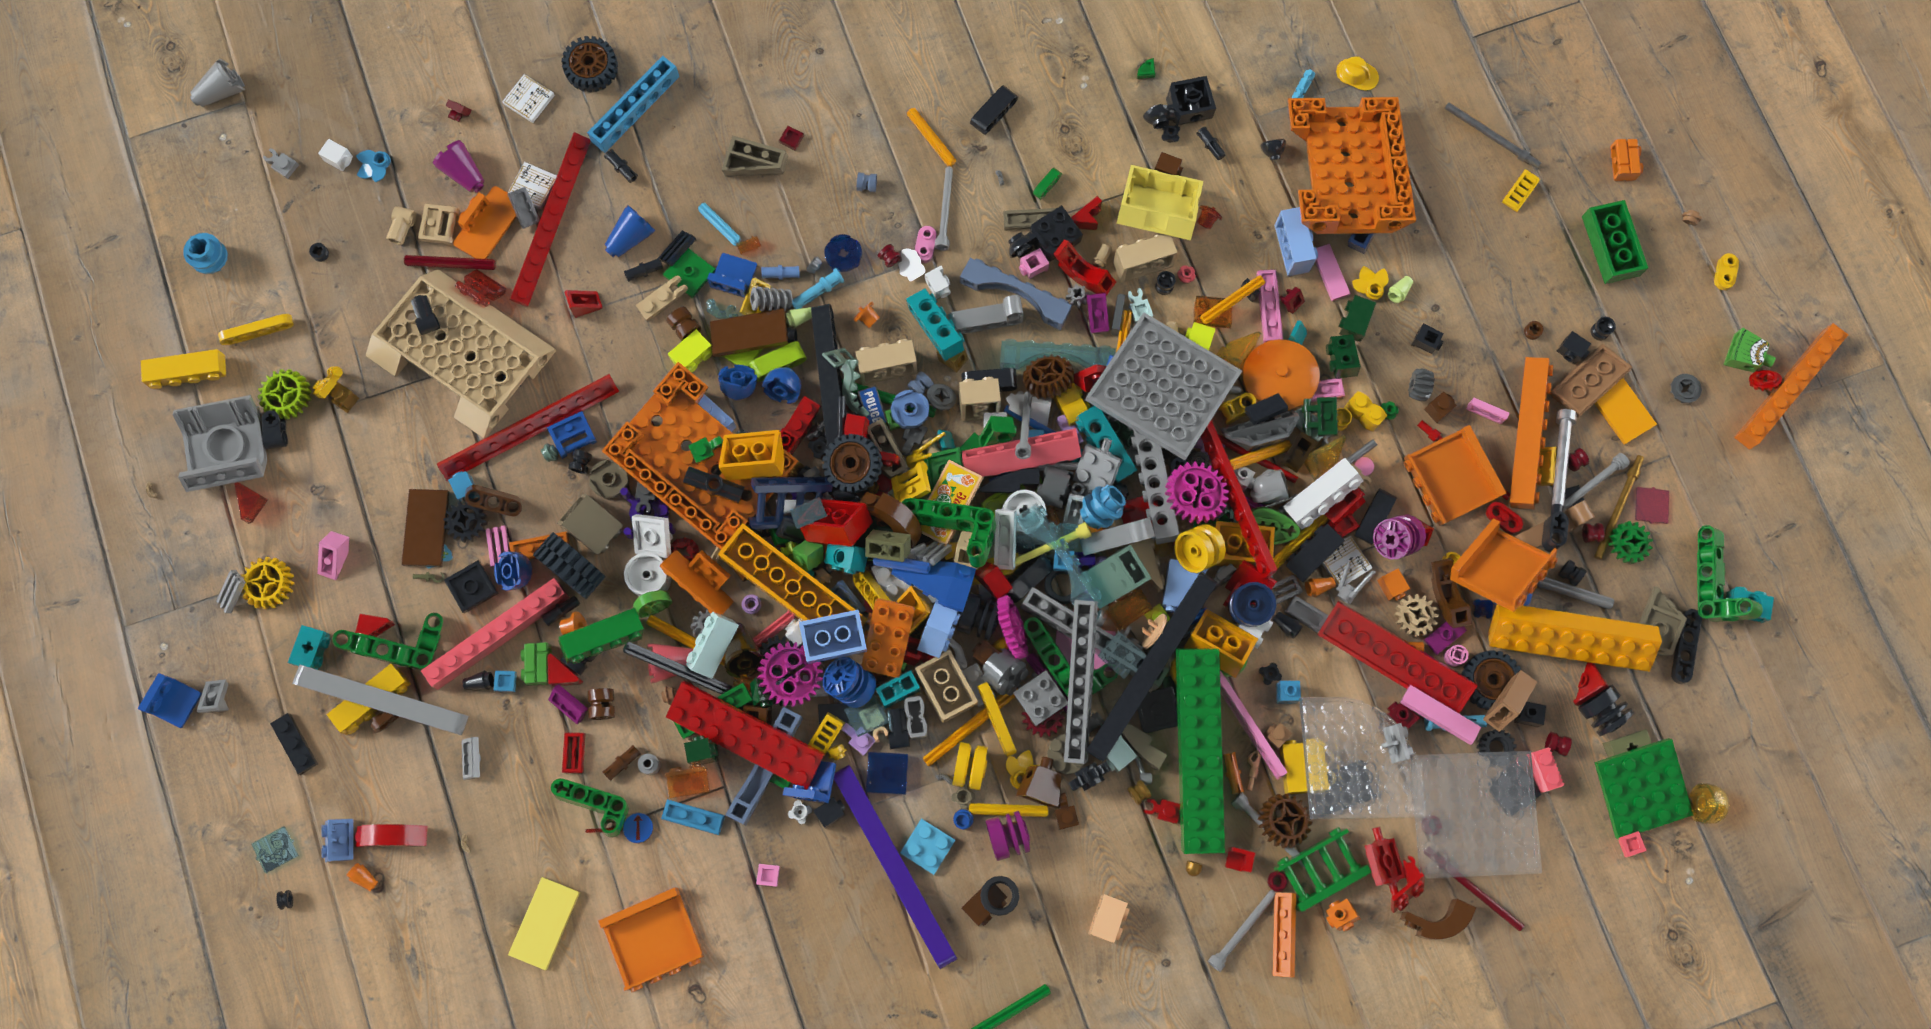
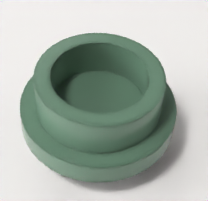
M548 443L545 444L544 448L541 449V453L546 461L558 460L557 455L559 453L556 447Z

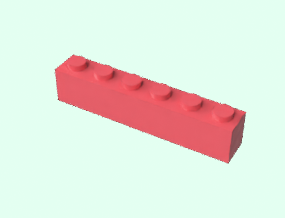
M1076 428L1029 437L1028 443L1031 446V456L1027 459H1019L1015 455L1016 445L1020 442V439L962 451L964 467L982 477L998 476L1001 473L1015 472L1025 468L1033 469L1045 464L1054 465L1060 461H1073L1082 457Z

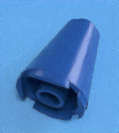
M627 205L605 243L607 247L605 251L612 257L615 255L620 257L648 238L656 230L634 209Z

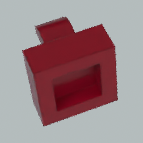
M449 99L446 103V107L452 109L449 112L448 118L460 122L462 114L469 116L472 109Z
M1294 287L1292 290L1287 289L1286 297L1280 296L1282 304L1292 314L1305 302L1301 289Z

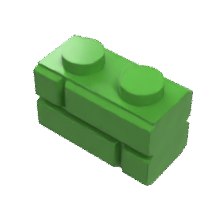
M547 642L524 644V649L521 650V660L524 661V669H521V679L526 685H549L548 655L552 654L551 644Z

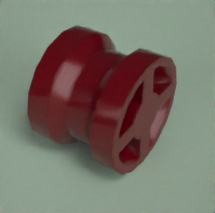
M888 244L878 253V258L884 260L886 267L889 268L899 261L901 254L894 250L892 244Z
M1578 448L1573 454L1569 453L1568 468L1571 471L1576 472L1581 466L1585 467L1589 464L1588 455L1583 449Z
M1586 523L1583 525L1582 537L1585 543L1592 541L1603 542L1605 532L1602 523H1596L1595 525Z

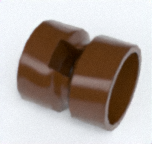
M684 306L674 310L666 319L672 330H676L675 333L681 342L696 329L699 332L702 329L698 322L692 319V314Z
M599 688L588 690V702L591 704L588 708L589 719L605 720L615 718V706L611 704L614 701V689Z

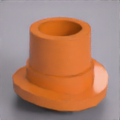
M870 302L864 309L860 307L859 310L861 312L855 316L854 321L860 320L870 328L880 318L872 307L874 303Z
M578 611L573 612L570 618L560 621L562 635L587 626L585 618Z

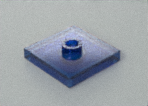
M868 752L866 793L906 795L909 754Z

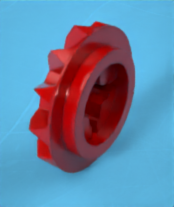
M1760 370L1750 375L1749 384L1755 390L1761 389L1762 392L1764 390L1771 391L1772 389H1778L1779 385L1782 384V376L1775 371Z
M683 537L676 539L671 544V554L674 551H678L677 549L684 550L687 547L686 551L690 557L683 556L691 562L699 553V547L692 539Z

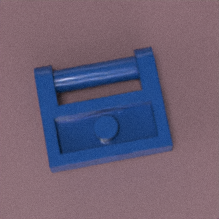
M582 411L547 427L562 459L574 450H578L590 443L592 445L597 443ZM586 432L587 437L563 448L562 443Z

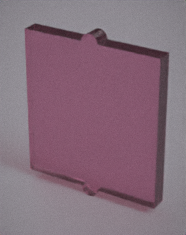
M1637 487L1635 520L1647 521L1650 524L1654 522L1668 524L1669 491L1655 489V487Z

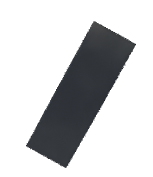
M1039 468L1015 471L996 478L981 487V493H1014L1020 490V485H1039Z

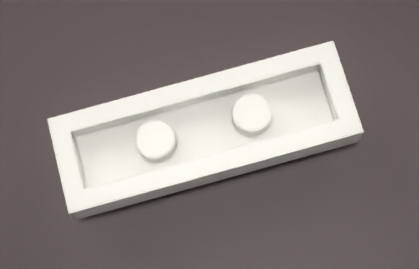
M995 510L994 565H997L999 569H1015L1017 510Z

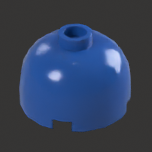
M734 365V368L730 369L726 366L719 372L720 390L726 397L733 400L748 398L756 388L757 374L755 375L754 370L745 365Z
M787 367L771 370L762 384V387L764 386V393L769 398L780 403L781 400H788L787 404L796 402L801 392L799 376Z
M512 551L503 552L498 556L501 558L494 566L497 584H501L504 587L502 588L503 590H518L525 587L532 577V565L529 558L521 552Z

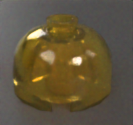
M1699 783L1693 787L1689 797L1692 798L1691 808L1693 816L1691 817L1694 821L1703 824H1714L1725 819L1730 807L1725 791L1716 785Z

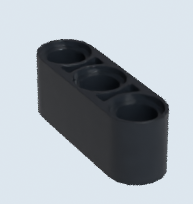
M1002 85L974 114L970 124L983 135H986L1014 106L1018 96L1005 85Z
M1014 368L966 371L961 374L962 382L965 379L977 381L985 377L998 378L1000 392L1014 391L1018 388L1016 369Z
M1379 488L1354 536L1372 545L1374 543L1373 534L1375 528L1380 522L1387 519L1397 497Z
M1042 554L1024 562L1006 579L1011 584L1013 593H1007L1006 596L1011 597L1014 603L1018 602L1032 587L1034 588L1053 570L1054 566L1048 557Z

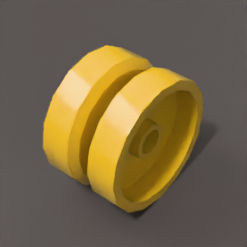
M1208 524L1199 525L1179 534L1174 546L1178 562L1191 573H1199L1221 563L1226 552L1225 541L1221 533L1215 527Z
M960 742L952 786L963 787L966 782V776H970V789L980 791L982 778H985L988 747L978 745L975 748L974 757H970L971 745Z

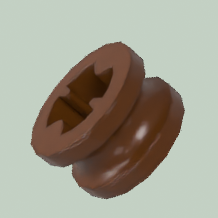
M1531 321L1524 328V335L1530 340H1536L1542 335L1544 328L1540 322ZM1532 327L1537 331L1535 334L1530 330Z

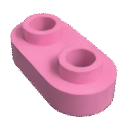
M930 226L922 227L917 236L915 251L920 257L921 263H928L933 258L937 234L935 229ZM925 233L931 234L928 237L924 236ZM921 250H926L927 253L922 254Z

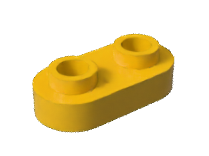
M1724 254L1717 262L1714 284L1720 290H1728L1736 282L1739 260L1734 254Z

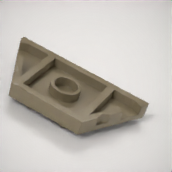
M1653 587L1639 624L1659 627L1662 644L1657 656L1673 654L1687 618L1681 611L1675 608L1671 600H1668L1662 594L1659 587Z

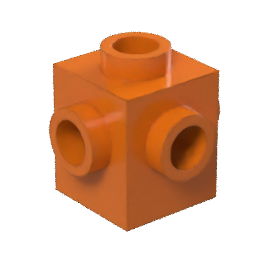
M1348 899L1342 902L1337 900L1329 905L1330 908L1326 910L1329 915L1326 917L1328 923L1332 928L1336 927L1339 931L1343 930L1345 932L1354 927L1353 923L1361 919Z

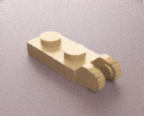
M680 276L670 279L667 284L662 285L636 305L647 321H650L677 301L678 297L688 290L686 285L680 286L674 293L671 290L682 280Z

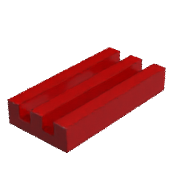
M564 733L562 773H583L586 733ZM573 737L571 769H568L569 738ZM577 737H580L578 769H576Z

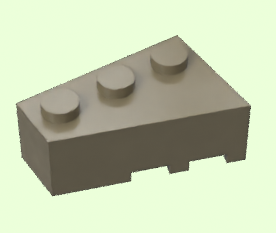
M732 135L722 172L725 176L783 174L789 156L786 150Z
M881 418L868 426L867 438L878 447L879 451L897 454L900 457L899 465L893 464L892 467L883 466L881 469L891 478L896 475L900 476L910 470L885 421Z

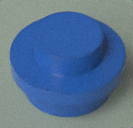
M966 809L958 810L953 817L956 827L963 830L971 827L974 820L972 813Z

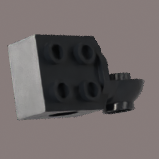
M1207 76L1172 82L1166 97L1167 105L1158 104L1152 106L1144 113L1143 118L1147 123L1153 125L1154 129L1166 127L1169 121H1173L1176 125H1183L1212 119L1216 111V105Z
M1061 205L1031 224L1028 234L1023 235L1020 232L1008 241L1010 244L1009 255L1010 258L1017 256L1021 258L1029 253L1033 248L1032 246H1034L1036 250L1040 248L1046 259L1051 262L1056 258L1054 252L1063 240L1069 241L1074 247L1081 242L1083 234Z

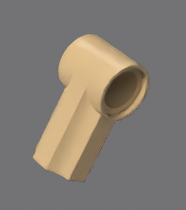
M395 206L392 211V224L386 239L394 244L403 245L409 228L415 224L416 211Z

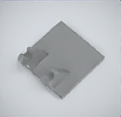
M1047 671L1040 675L1033 673V680L1024 686L1019 684L1017 686L1018 690L1013 692L1035 726L1068 705L1067 700Z

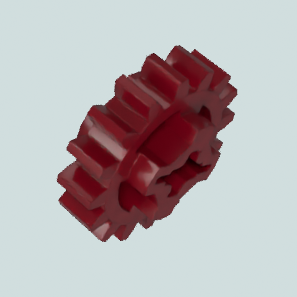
M1060 709L1045 719L1043 725L1042 722L1039 723L1038 728L1032 724L1028 714L1022 712L1021 716L1026 717L1022 724H1028L1026 731L1032 729L1033 736L1039 733V737L1042 738L1043 734L1046 733L1047 737H1050L1051 731L1055 734L1058 732L1056 726L1062 727V723L1059 720H1064L1065 716L1060 715L1064 709ZM1055 721L1050 728L1046 729L1047 723Z

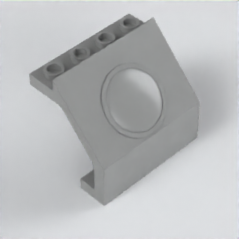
M251 395L173 411L172 415L183 435L187 471L180 472L178 478L186 492L264 476L268 459L262 442L261 415L259 406L256 407Z

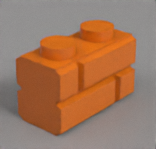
M1637 139L1615 140L1610 146L1614 180L1634 181L1643 173V163H1640L1641 146H1638Z

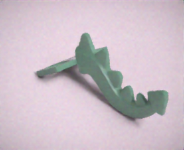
M845 348L824 352L822 356L834 368L842 366L840 369L844 374L842 394L845 397L846 405L859 416L868 417L870 415L863 406L859 408L858 401L854 402L857 395L852 392L858 389L855 380L860 378V374L855 371L858 360ZM840 353H845L851 359H845ZM828 356H834L839 362H833Z

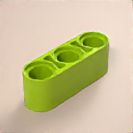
M795 341L754 359L749 363V366L754 370V374H757V382H762L771 370L780 367L791 369L805 362L807 358L800 343Z

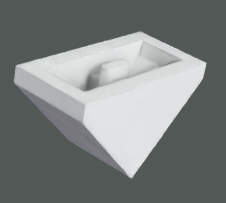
M1036 396L1032 397L1030 418L1047 426L1052 398L1049 397L1045 401L1043 397L1039 400Z
M1069 493L1062 528L1076 531L1075 528L1083 523L1080 510L1083 507L1082 501L1084 496Z

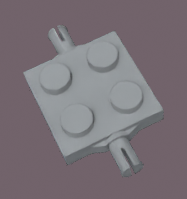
M1104 438L1101 448L1086 444L1083 449L1082 457L1073 480L1087 488L1084 497L1092 494L1095 487H1105L1107 484L1113 486L1122 459L1113 456L1109 452L1111 439Z

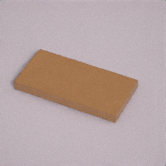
M1602 344L1555 386L1549 395L1567 409L1574 410L1577 413V417L1580 418L1632 370V366Z

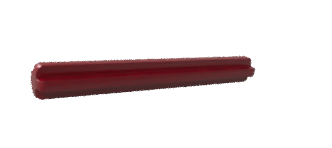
M404 256V264L407 266L495 270L496 261L493 259Z

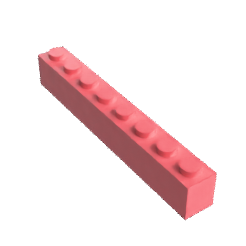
M555 578L551 579L422 669V674L431 687L439 690L542 618L541 616L555 608L556 604L560 605L570 597Z

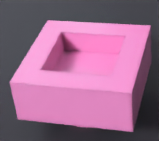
M759 864L756 884L777 887L780 866Z

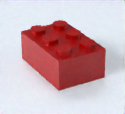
M819 499L798 524L807 542L852 547L873 523V520L865 503Z

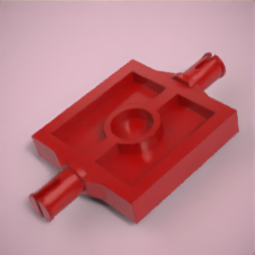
M1381 827L1372 828L1375 841L1364 846L1371 867L1372 877L1376 886L1389 885L1393 897L1399 892L1397 882L1400 879L1406 878L1394 838H1383Z

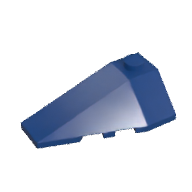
M939 561L934 566H931L929 574L892 569L891 574L910 586L915 585L923 590L922 593L927 597L931 595L939 600L938 603L940 605L963 612L976 569L960 563Z

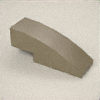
M1128 723L1121 736L1138 757L1158 771L1167 755L1150 745L1153 737Z

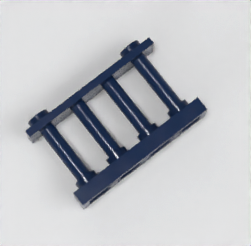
M827 477L751 478V486L754 492L758 493L756 517H748V522L752 529L759 531L778 528L784 517L799 522L804 517V495L807 492H815L816 503L819 499H823L825 492H832L833 485L827 480ZM788 492L797 493L795 516H784L785 494ZM778 493L776 516L764 517L766 494Z

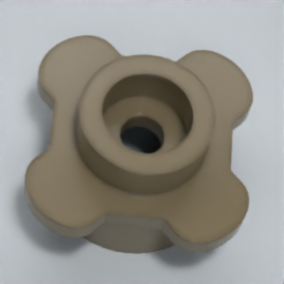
M964 785L959 787L956 793L952 794L951 799L960 804V808L966 809L968 803L975 799V793L970 792Z

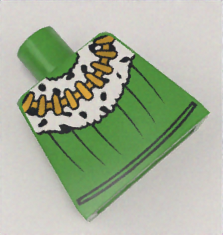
M1741 328L1733 336L1723 365L1755 372L1762 365L1772 367L1776 357L1766 354L1769 347L1767 341L1747 329Z

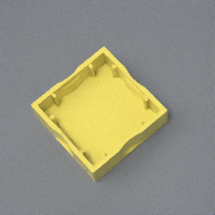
M1131 165L1117 224L1191 240L1196 223L1203 181Z

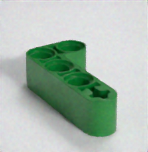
M562 778L553 781L551 791L558 800L604 814L601 820V829L605 835L613 838L620 834L629 811L624 798ZM564 786L567 791L561 790L559 793L558 788L562 789ZM585 792L584 798L576 799L577 793ZM597 798H604L603 804H594ZM616 804H623L622 810L618 812L613 810ZM609 823H616V827L613 830H606V826Z

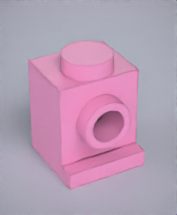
M1040 248L1020 258L1019 270L1023 276L1027 275L1029 279L1049 269V262Z

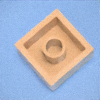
M1105 894L1101 895L1088 935L1109 943H1114L1115 940L1119 941L1123 930L1120 928L1121 922L1126 921L1130 910L1126 908L1128 903Z

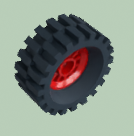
M554 532L533 553V556L585 599L606 578L593 564Z

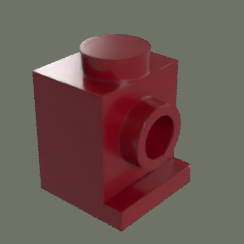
M1396 701L1387 708L1389 712L1385 715L1393 725L1401 723L1403 727H1407V730L1420 719L1410 708ZM1400 711L1404 713L1405 718L1400 717Z

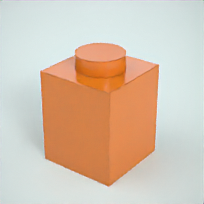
M1399 568L1377 580L1388 601L1394 598L1396 601L1407 596L1405 592L1410 589Z

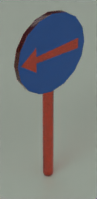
M635 813L626 819L621 831L624 832L625 837L632 843H642L652 835L653 823L647 815ZM613 827V828H606V830L611 831V830H613L615 827ZM601 828L586 829L585 832L595 833L603 832Z

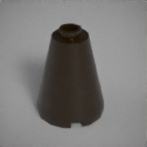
M737 623L739 626L725 652L724 665L726 672L730 676L741 678L740 675L746 674L748 677L759 672L758 668L763 666L760 661L764 659V656L742 623Z

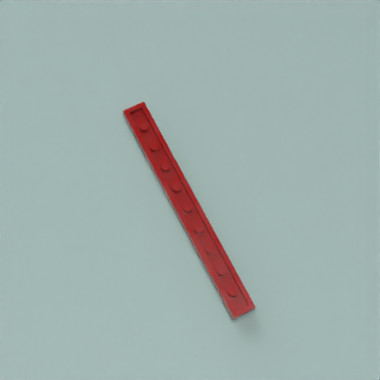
M576 132L572 134L509 299L526 307L529 306L591 142L589 138Z
M608 374L437 463V467L446 481L453 478L452 476L455 473L469 471L547 430V427L618 393L619 390L611 375Z
M1211 420L1201 435L1204 449L1210 457L1213 469L1215 471L1218 470L1217 476H1223L1221 483H1227L1224 488L1229 491L1226 495L1229 498L1227 502L1231 505L1234 518L1239 523L1242 536L1246 539L1249 552L1256 562L1258 572L1263 579L1270 578L1278 569Z

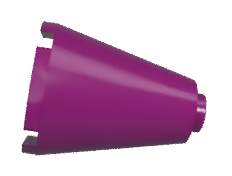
M461 140L452 142L446 146L448 150L444 153L440 151L434 158L433 164L438 170L470 193H477L483 189L484 179Z

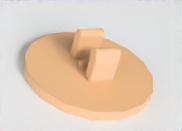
M1160 614L1154 621L1148 619V624L1150 625L1148 630L1142 627V632L1145 634L1142 646L1145 649L1151 647L1161 635L1167 622L1165 614Z

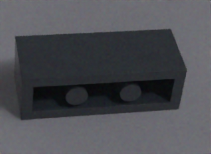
M1328 524L1325 527L1321 525L1314 532L1316 536L1311 541L1307 539L1300 546L1302 550L1298 554H1291L1286 560L1288 562L1286 567L1302 582L1315 572L1345 542Z

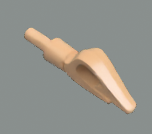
M1258 750L1248 756V762L1251 765L1248 775L1250 779L1247 790L1252 791L1254 780L1258 776L1261 760ZM1254 754H1256L1257 758L1253 762L1251 758Z

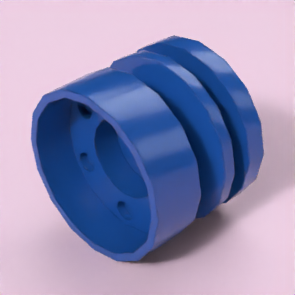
M840 657L829 664L825 670L823 687L825 692L848 707L858 708L865 705L873 696L876 688V678L872 672L863 670L862 666L851 658Z

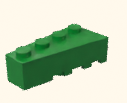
M632 608L559 636L558 642L567 664L571 662L575 664L583 661L586 657L599 655L604 651L623 646L627 642L632 643L641 640L644 628L636 609Z

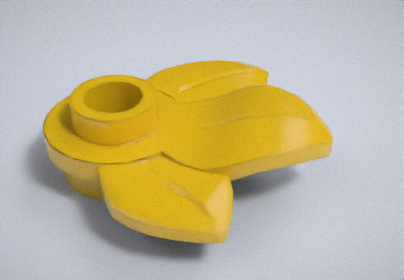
M1363 266L1359 273V279L1353 280L1352 284L1357 292L1366 294L1371 300H1378L1383 296L1384 287L1388 284L1389 278L1384 268L1375 274L1369 268ZM1371 290H1376L1377 294L1372 293Z
M1030 750L1022 752L1017 759L1013 756H1008L1006 760V770L1011 775L1010 782L1016 789H1019L1021 784L1017 781V777L1020 775L1023 779L1029 766H1036L1033 765Z

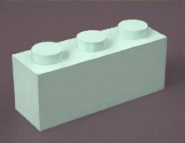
M713 611L706 618L705 627L702 633L697 636L696 645L693 651L688 654L686 665L691 671L711 679L739 626L732 619Z

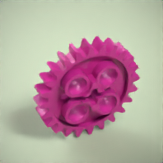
M1194 461L1192 466L1187 462L1184 467L1180 465L1177 470L1174 469L1171 473L1172 475L1167 479L1169 482L1165 485L1168 489L1165 495L1170 497L1166 502L1173 503L1170 509H1177L1176 516L1180 513L1183 514L1182 520L1189 517L1190 523L1194 519H1196L1197 524H1200L1202 519L1207 523L1210 519L1214 520L1227 506L1225 503L1229 498L1226 495L1229 491L1224 489L1227 483H1221L1223 476L1217 477L1218 470L1212 472L1211 465L1206 469L1203 462L1200 466L1197 465L1196 461ZM1186 479L1191 480L1193 484H1189ZM1204 484H1208L1211 489H1208ZM1182 496L1187 497L1189 502L1185 501ZM1201 501L1206 502L1208 507L1204 506Z
M1008 595L998 598V620L1009 650L1012 651L1015 659L1025 658L1028 656L1027 633L1018 608Z
M786 642L785 648L779 643L777 645L778 650L772 647L770 649L772 654L766 652L764 655L767 660L762 659L760 661L764 667L758 668V671L763 673L757 677V679L763 680L759 687L765 686L766 689L763 694L770 693L769 700L775 697L776 704L783 701V707H786L788 702H790L791 706L794 707L797 701L801 706L803 699L809 702L811 700L809 695L813 697L816 695L813 689L819 690L821 687L817 684V682L823 680V678L818 677L823 670L817 669L821 662L807 664L804 646L802 645L801 648H798L797 642L792 647L789 642ZM788 657H795L797 665H791L788 662ZM801 664L805 665L804 668L797 671L793 676L776 685V682L785 677L788 672H792ZM772 668H779L781 676H774ZM800 673H806L809 680L802 681ZM790 684L793 691L791 693L786 692L783 685Z

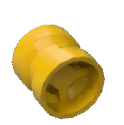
M1346 408L1337 409L1338 431L1346 429L1352 420V414Z

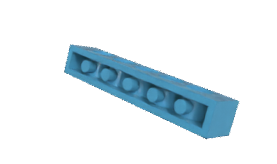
M662 56L587 132L591 142L606 153L679 78L677 67Z

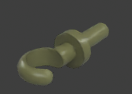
M426 572V574H413V579H426V582L432 579L435 583H441L444 580V574L440 572L442 575L441 580H435V575L430 574V572Z

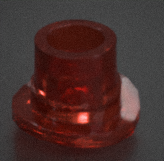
M1200 205L1199 209L1202 211L1197 223L1210 230L1217 220L1221 221L1223 218L1215 210L1216 208Z

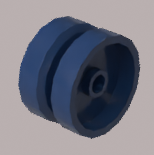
M1248 582L1237 588L1230 596L1228 603L1229 612L1233 620L1245 627H1257L1268 622L1274 615L1277 606L1276 597L1272 590L1259 582ZM1250 602H1251V603L1254 602V603H1255V607L1252 608V607L1250 606Z

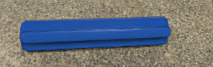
M873 558V564L880 567L929 574L931 569L930 563L906 559L904 562Z

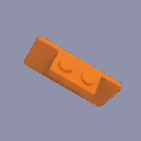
M497 186L492 187L487 196L478 192L470 200L468 208L459 216L457 222L462 230L453 241V245L473 258L487 259L517 217L507 195L508 193Z
M703 550L691 562L678 551H674L660 564L663 572L674 579L682 589L690 593L697 602L706 607L710 614L713 611L723 615L733 604V599L720 589L731 575Z
M881 598L876 599L873 613H869L867 625H870L869 631L866 630L864 634L867 652H864L861 666L863 670L895 678L900 676L915 612L913 606Z

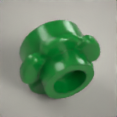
M1388 401L1380 406L1387 414L1385 419H1394L1396 414L1399 413V409L1395 406L1394 402Z

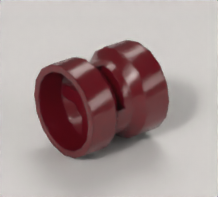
M1552 731L1548 734L1545 741V748L1549 747L1551 748L1550 752L1556 751L1561 756H1567L1572 745L1571 737H1559L1557 733Z

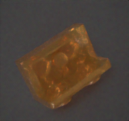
M1196 296L1193 309V323L1231 329L1233 306L1208 324H1204L1200 318L1201 315L1225 298Z
M701 764L690 765V769L682 770L681 767L669 769L670 772L665 773L669 798L709 793L707 768L702 767Z

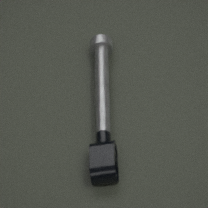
M1561 409L1557 411L1556 423L1560 426L1551 516L1544 521L1542 546L1548 552H1552L1554 548L1558 550L1566 543L1569 519L1563 511L1571 428L1576 424L1577 413L1570 409Z

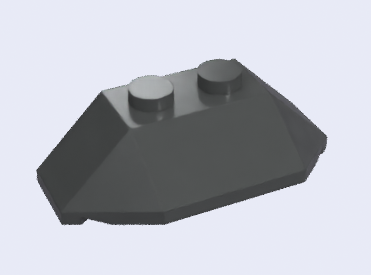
M1289 410L1256 425L1248 421L1221 428L1220 431L1227 439L1245 450L1256 451L1261 447L1284 442L1300 420V415L1294 410Z

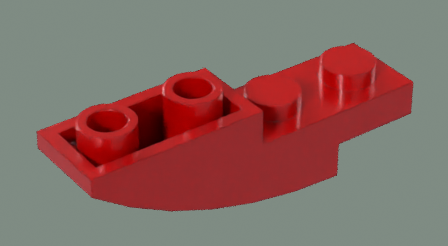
M805 396L802 398L785 428H782L780 431L783 449L791 455L794 453L811 428L812 421L822 406Z

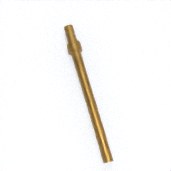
M1637 455L1633 466L1628 470V478L1605 529L1604 540L1600 542L1594 555L1596 559L1602 560L1610 541L1609 536L1613 534L1612 529L1616 527L1633 484L1639 478L1640 468L1644 461V457L1641 455Z

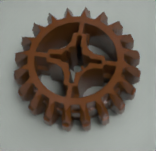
M1051 354L1049 357L1045 355L1043 358L1037 357V360L1031 361V364L1026 366V370L1023 372V383L1026 390L1032 397L1036 396L1038 400L1042 397L1045 401L1049 397L1052 399L1055 396L1061 397V393H1067V389L1072 388L1071 385L1074 383L1072 365L1070 361H1067L1065 357L1061 358L1060 355L1054 357Z
M1277 794L1275 797L1271 796L1268 798V801L1263 803L1264 808L1259 810V813L1262 815L1257 820L1262 822L1258 828H1264L1265 830L1262 835L1269 836L1267 842L1274 840V846L1277 847L1281 844V847L1285 849L1287 847L1294 848L1295 845L1299 846L1302 844V840L1305 841L1308 838L1307 834L1312 831L1308 826H1311L1313 823L1308 818L1312 814H1306L1308 807L1301 806L1303 800L1296 802V796L1289 797V794H1284L1283 796ZM1275 807H1276V810H1277V812H1275V813H1276V819L1273 820V819H1272V815H1273V811H1274V809H1275ZM1297 822V831L1294 834V823Z

